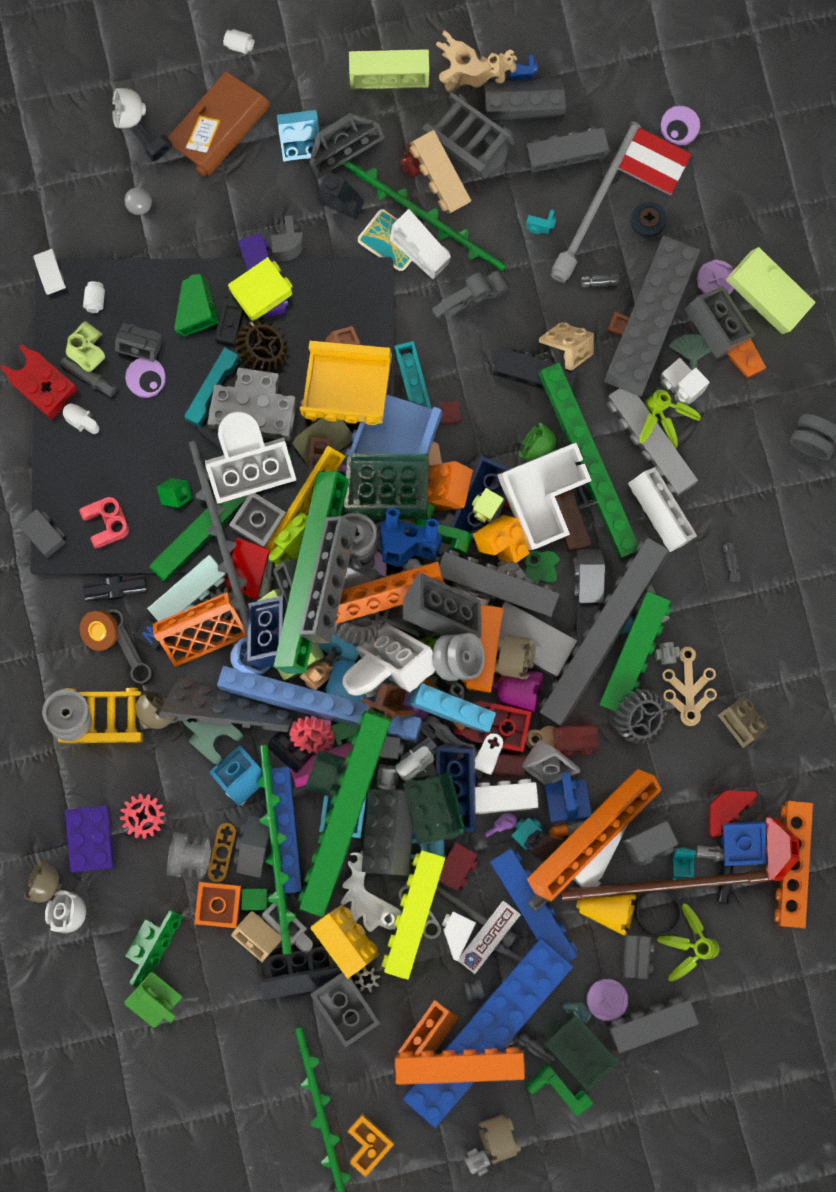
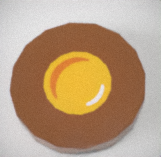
M103 610L91 611L81 620L80 635L84 643L92 650H106L116 643L118 638L116 627L118 625L113 616Z

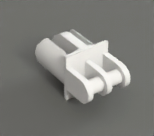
M67 404L64 407L63 416L65 420L80 432L83 428L92 434L99 432V426L91 419L92 415L89 411L74 404Z
M426 746L421 747L414 753L409 750L411 754L396 765L395 769L404 781L411 780L423 770L427 773L424 768L434 761V756Z

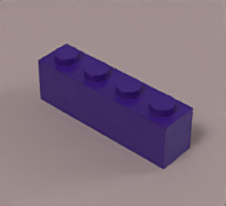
M261 233L238 240L247 270H250L267 257L269 258L267 251L270 250L267 239L263 240ZM273 257L269 258L271 262L274 261ZM287 299L262 315L263 320L286 313Z

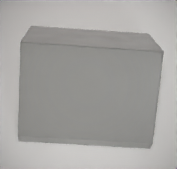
M540 740L537 741L522 764V768L544 785L561 781V773L570 772V776L580 772V768L562 753Z

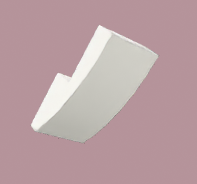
M53 249L34 255L46 294L48 295L66 288Z

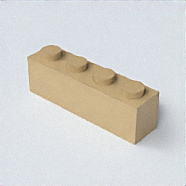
M434 130L410 142L412 146L410 151L414 158L418 157L421 163L419 165L420 170L424 176H428L430 180L429 187L434 194L437 193L440 199L438 203L443 211L452 213L471 202Z

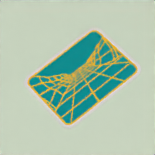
M381 209L359 235L358 242L378 257H391L393 259V267L403 271L412 259L390 241L392 225L398 219L384 209Z

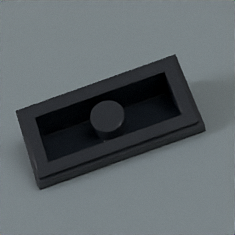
M279 731L270 739L268 749L295 773H298L313 754L308 753L307 749L301 751V746L295 747L294 742L290 741V734Z

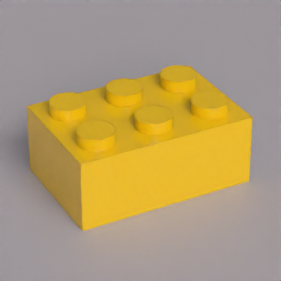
M343 904L310 927L347 978H350L380 955L377 946L367 938L363 927L356 923L352 912Z

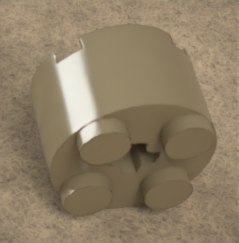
M510 634L505 639H500L498 644L500 656L496 661L495 671L504 676L526 680L530 675L527 673L528 668H533L536 646L532 645L535 642L534 639Z
M502 1114L478 1123V1126L483 1128L479 1132L485 1151L492 1154V1158H489L492 1164L517 1155V1152L521 1151L518 1140L513 1138L511 1131H514V1127L510 1118L507 1119Z

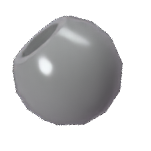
M141 187L132 188L125 195V207L132 214L142 215L151 208L152 197L146 189Z

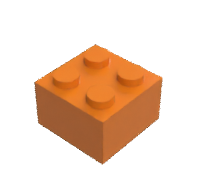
M456 461L429 465L420 503H430L436 507L435 510L438 512L464 508L473 470Z
M199 882L194 924L236 928L239 924L242 886Z

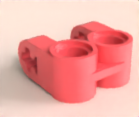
M104 498L79 510L83 520H89L102 515L107 530L90 538L94 548L115 542L126 537L129 533V525L122 508L114 498ZM108 505H115L114 512L106 513ZM116 523H122L123 525L119 532L113 531V526Z

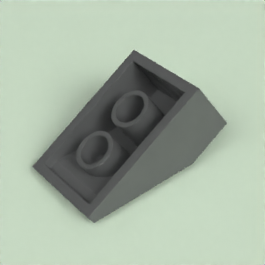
M343 972L310 994L345 1048L380 1024L379 1019L352 979L347 978Z

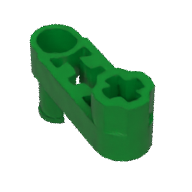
M424 503L420 518L416 520L415 525L426 528V521L432 519L436 507L430 503ZM439 524L438 533L442 536V542L450 544L449 550L460 553L459 556H466L472 535L464 530Z
M548 1063L538 1071L539 1073L527 1084H524L532 1095L546 1083L551 1084L577 1117L594 1104L582 1089L573 1095Z

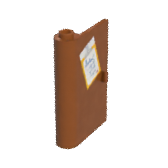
M225 71L168 138L173 143L172 147L195 163L197 166L195 169L199 174L210 176L268 110L271 104L260 93Z

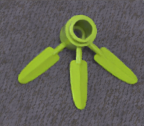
M657 390L645 399L644 405L651 414H648L639 441L640 443L647 441L658 421L655 415L660 414L662 418L661 423L667 437L676 449L678 439L671 419L665 418L663 411L670 406L675 408L676 412L697 421L701 419L700 414L681 402H677L676 405L671 403V397L666 391Z
M685 903L682 904L683 913L693 932L699 934L701 939L692 944L689 939L683 937L660 935L656 938L659 943L683 950H688L689 947H692L696 954L694 958L688 957L668 976V981L670 982L678 980L696 967L697 963L695 961L697 959H713L720 951L719 944L715 939L704 937L701 932L704 930L701 921L692 908Z

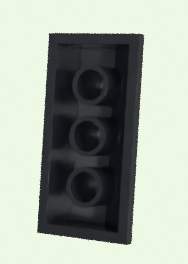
M320 941L312 942V949L307 953L302 952L295 945L291 946L292 954L283 955V948L274 949L263 963L257 959L258 979L263 1000L315 991L341 974L342 970Z

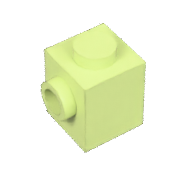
M486 488L481 496L477 495L472 503V506H474V517L485 523V521H488L490 523L502 505L503 498Z

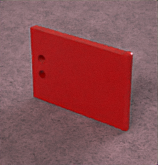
M237 537L232 561L237 577L247 580L241 591L242 594L257 599L271 550ZM227 574L224 587L232 590Z

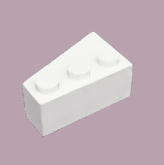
M409 209L392 225L390 241L432 279L449 264L451 258L449 251L433 237Z

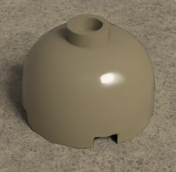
M150 689L145 690L136 702L135 710L139 723L145 728H165L174 720L175 716H166V719L158 718L166 698L163 697L161 700L157 697L158 693Z
M39 860V864L35 865L27 885H29L30 890L29 892L25 890L24 898L37 903L50 900L56 892L60 891L62 883H59L60 875L58 870L50 863Z

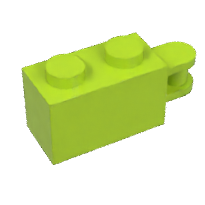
M300 512L273 540L277 547L269 554L268 558L271 562H274L275 567L283 561L298 559L308 517L304 513Z

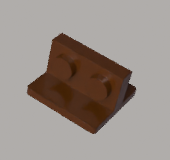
M381 683L377 689L376 696L361 698V702L367 704L366 707L372 710H382L385 716L396 718V716L406 717V715H413L415 713L414 709L403 705L407 690L395 683Z

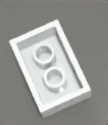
M531 779L519 780L518 784H511L510 781H500L497 783V786H490L489 782L477 783V787H475L476 814L537 809L536 782L531 783Z

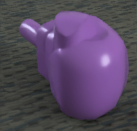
M510 812L503 813L497 821L493 822L495 827L484 833L485 836L488 837L496 831L500 833L505 829H512L517 824V817Z

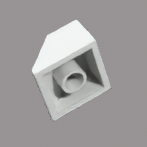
M452 912L451 915L446 914L442 925L445 926L443 931L452 957L458 961L476 923Z

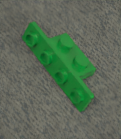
M169 910L160 927L145 919L125 957L139 965L130 981V985L137 988L150 972H154L174 933L179 928L183 915Z

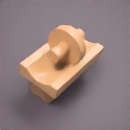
M320 660L309 668L306 673H303L300 678L305 680L307 687L317 690L329 680L334 664L330 667L328 662Z

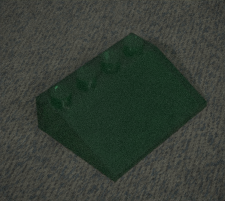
M348 453L346 477L349 479L344 502L345 514L359 513L366 515L370 519H386L387 509L396 508L399 510L398 520H428L429 454Z

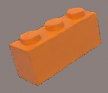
M434 1000L398 1053L400 1054V1052L411 1051L413 1055H421V1051H434L435 1053L459 1017L447 1007Z

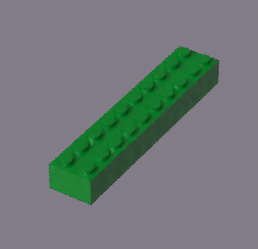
M369 708L361 714L358 726L361 729L360 731L357 730L351 743L354 746V750H350L344 764L348 766L347 770H343L338 781V785L341 788H337L331 802L335 806L327 814L324 824L328 826L327 828L324 827L318 840L321 847H317L311 861L315 865H311L305 879L308 885H304L298 902H301V910L320 917H324L330 904L393 719L385 716L382 710H372Z

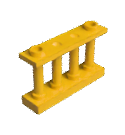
M67 688L69 690H74L77 692V689ZM126 688V692H78L84 698H87V705L92 715L91 726L87 733L79 739L73 741L58 739L60 743L143 742V734L136 729L135 710L136 697H140L142 692L138 691V688ZM95 698H107V729H105V733H97L95 729ZM115 698H128V722L125 733H117V729H115Z

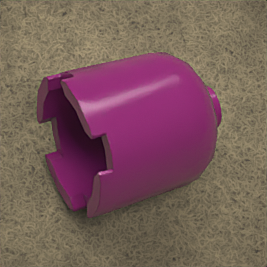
M527 670V673L530 675L526 680L501 675L500 679H495L494 690L497 691L498 701L502 705L536 713L539 700H536L537 691L541 692L543 673Z

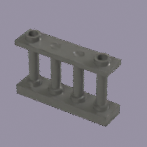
M451 93L449 96L454 105L437 125L432 127L426 123L422 130L424 134L434 130L445 151L485 179L490 174L486 167L488 160L504 141L513 146L515 143L512 137L513 133L505 126L501 128L470 106L467 99L459 94L457 96ZM460 109L469 114L452 136L446 137L443 135V129ZM476 119L483 124L482 128L466 147L463 146L461 148L457 145V141ZM489 130L496 133L498 137L481 158L478 157L476 159L473 157L472 151Z

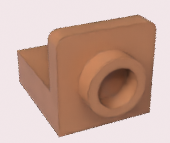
M353 326L332 331L325 339L326 342L361 344Z

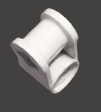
M490 734L485 738L475 758V768L489 775L492 774L503 746V740L498 734ZM497 738L499 747L489 748L488 740Z

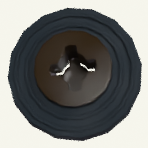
M643 202L633 210L631 225L634 231L641 237H655L665 228L666 213L657 203Z

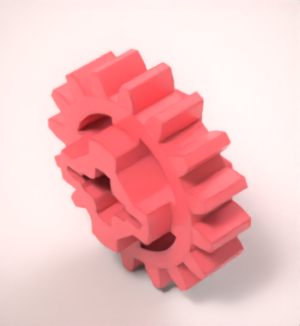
M306 716L305 720L299 718L298 722H293L290 730V741L294 742L295 747L301 746V751L307 749L308 753L315 751L316 754H319V750L326 752L327 748L331 749L335 739L334 729H330V724L325 725V720L317 721V717L310 719Z
M139 794V799L132 796L131 803L125 802L127 809H121L125 816L120 817V820L126 822L122 827H129L127 832L129 835L135 832V838L142 834L143 839H147L148 833L152 837L155 836V829L161 831V828L158 826L159 823L165 824L161 817L165 816L166 813L160 812L164 806L162 804L157 806L158 799L155 798L151 801V795L149 794L146 796V799H144L143 794ZM142 803L140 808L132 809L136 804ZM151 805L156 811V816H153L150 811ZM145 811V815H147L148 818L143 819L141 822V818H139L138 815L139 813L142 814ZM129 816L134 818L136 822L135 828L131 824ZM149 823H154V825L151 828L143 830L145 828V825Z

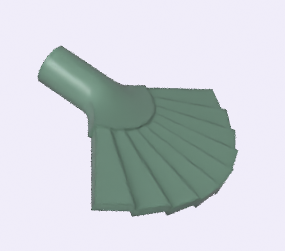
M697 334L678 337L668 346L689 361V368L691 370L697 368V360L711 352L704 338Z

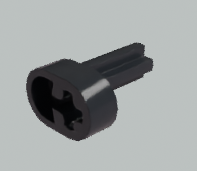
M140 122L131 129L146 148L145 153L153 162L162 158L173 146L167 135H162L154 141Z

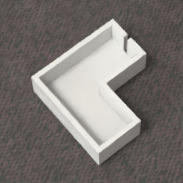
M577 443L570 444L497 475L513 516L519 519L528 550H534L570 535L555 496L591 481L585 464L578 466L575 464V462L583 460Z

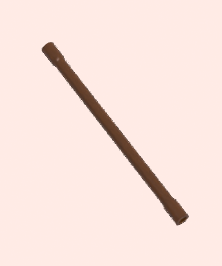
M756 870L736 874L586 888H564L560 892L561 901H572L582 898L741 883L768 882V875L766 870Z

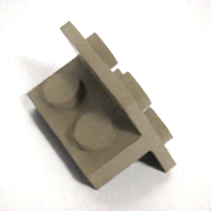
M742 696L718 715L743 748L769 728L766 720L757 713L753 703L746 699L745 696Z

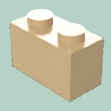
M253 911L245 917L231 935L262 963L282 940L281 935L264 922L260 915L255 914Z

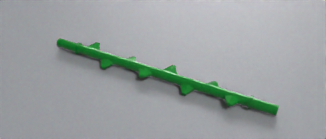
M349 160L341 164L353 172L355 176H359L377 188V198L379 200L389 196L407 208V210L409 209L415 216H419L439 230V240L442 241L450 237L469 249V260L481 257L484 259V262L487 261L502 272L507 265L493 257L490 252L487 253L469 241V231L467 229L457 233L438 220V210L436 208L426 212L407 199V189L404 188L396 192L379 181L376 168L366 172L361 166L358 167Z
M268 745L260 746L263 776L257 781V785L265 789L267 814L260 819V823L269 826L272 854L266 858V863L274 868L276 892L269 897V901L278 905L281 929L279 933L282 938L283 955L292 954L289 934L291 931L288 924L296 918V914L287 911L284 884L290 879V875L282 872L279 845L287 840V836L279 833L277 829L275 806L281 801V797L273 794L272 766L270 765Z
M303 1027L295 1029L300 1047L299 1052H301L307 1078L301 1086L311 1090L317 1117L311 1122V1126L321 1129L327 1151V1156L321 1163L323 1166L331 1168L337 1192H346L344 1184L351 1178V1175L340 1171L334 1148L340 1141V1136L330 1133L324 1106L331 1099L330 1096L320 1094L314 1068L320 1063V1059L310 1056V1047L307 1045Z

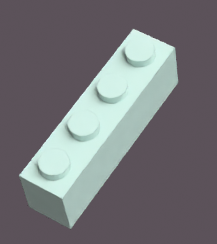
M209 555L147 609L158 621L194 606L193 603L198 598L203 600L210 593L208 590L213 585L218 587L226 580L224 576L227 573L219 572L217 568L220 565Z

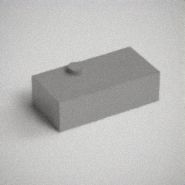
M505 601L502 606L503 614L499 641L500 639H505L508 634L534 639L535 642L532 645L536 646L533 667L556 679L577 640Z

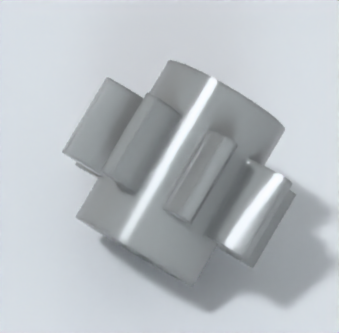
M674 642L658 644L659 649L654 651L656 660H661V665L677 663L676 658L680 656L679 647H674Z
M363 967L364 972L362 974L356 973L360 980L355 981V984L360 983L362 985L360 991H363L366 987L369 992H372L371 987L373 985L379 987L375 979H378L380 975L375 976L373 974L375 968L367 971L366 967ZM371 974L373 983L363 984L364 979L362 976Z
M475 1148L468 1152L469 1158L465 1162L472 1174L477 1172L479 1176L488 1172L486 1166L491 1163L484 1150L478 1152Z

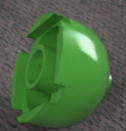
M538 423L539 428L534 426L522 443L525 446L524 450H519V457L528 462L557 450L555 449L557 442L554 432L542 423Z

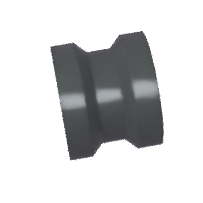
M480 979L474 983H464L469 1003L474 1002L476 999H485Z

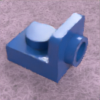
M529 55L527 66L516 64V70L513 73L509 72V79H533L534 73H537V61H533V55Z

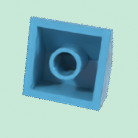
M239 745L222 760L219 766L216 765L210 771V774L239 806L261 787L257 785V781L263 776V771L243 747Z

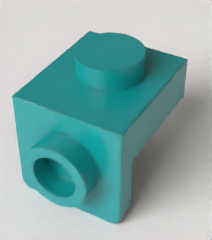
M550 209L548 220L528 215L525 229H529L530 232L540 234V232L549 234L550 228L554 229L557 218L553 216L554 210Z
M689 848L675 849L672 858V879L694 877L695 850H690Z

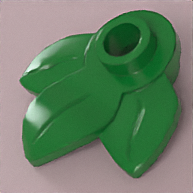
M530 550V554L524 557V563L527 567L525 570L526 577L535 580V585H538L540 580L549 583L556 582L557 574L554 565L560 561L558 555L552 551L541 553L538 550ZM536 557L538 559V562L533 564L531 563L530 558Z

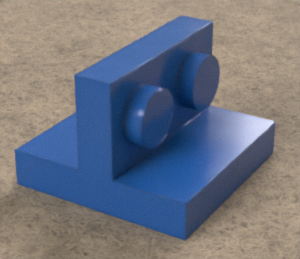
M570 772L561 773V782L545 784L551 825L585 821L592 815L585 779H571Z
M764 821L723 823V834L720 836V843L723 846L725 866L767 864L765 851L766 823Z

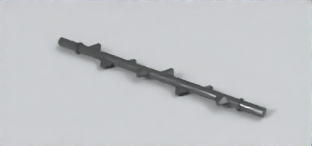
M191 441L189 446L194 460L193 464L196 466L202 489L196 494V498L207 503L213 523L207 529V534L217 537L224 560L217 569L219 572L228 574L234 593V598L231 602L235 609L239 610V618L242 620L247 637L248 611L241 591L247 580L236 575L230 552L236 547V543L226 540L219 518L225 507L215 504L208 481L210 478L207 468H204V460L201 458L197 441Z

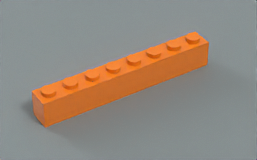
M637 769L527 878L534 893L552 901L661 791L655 776Z

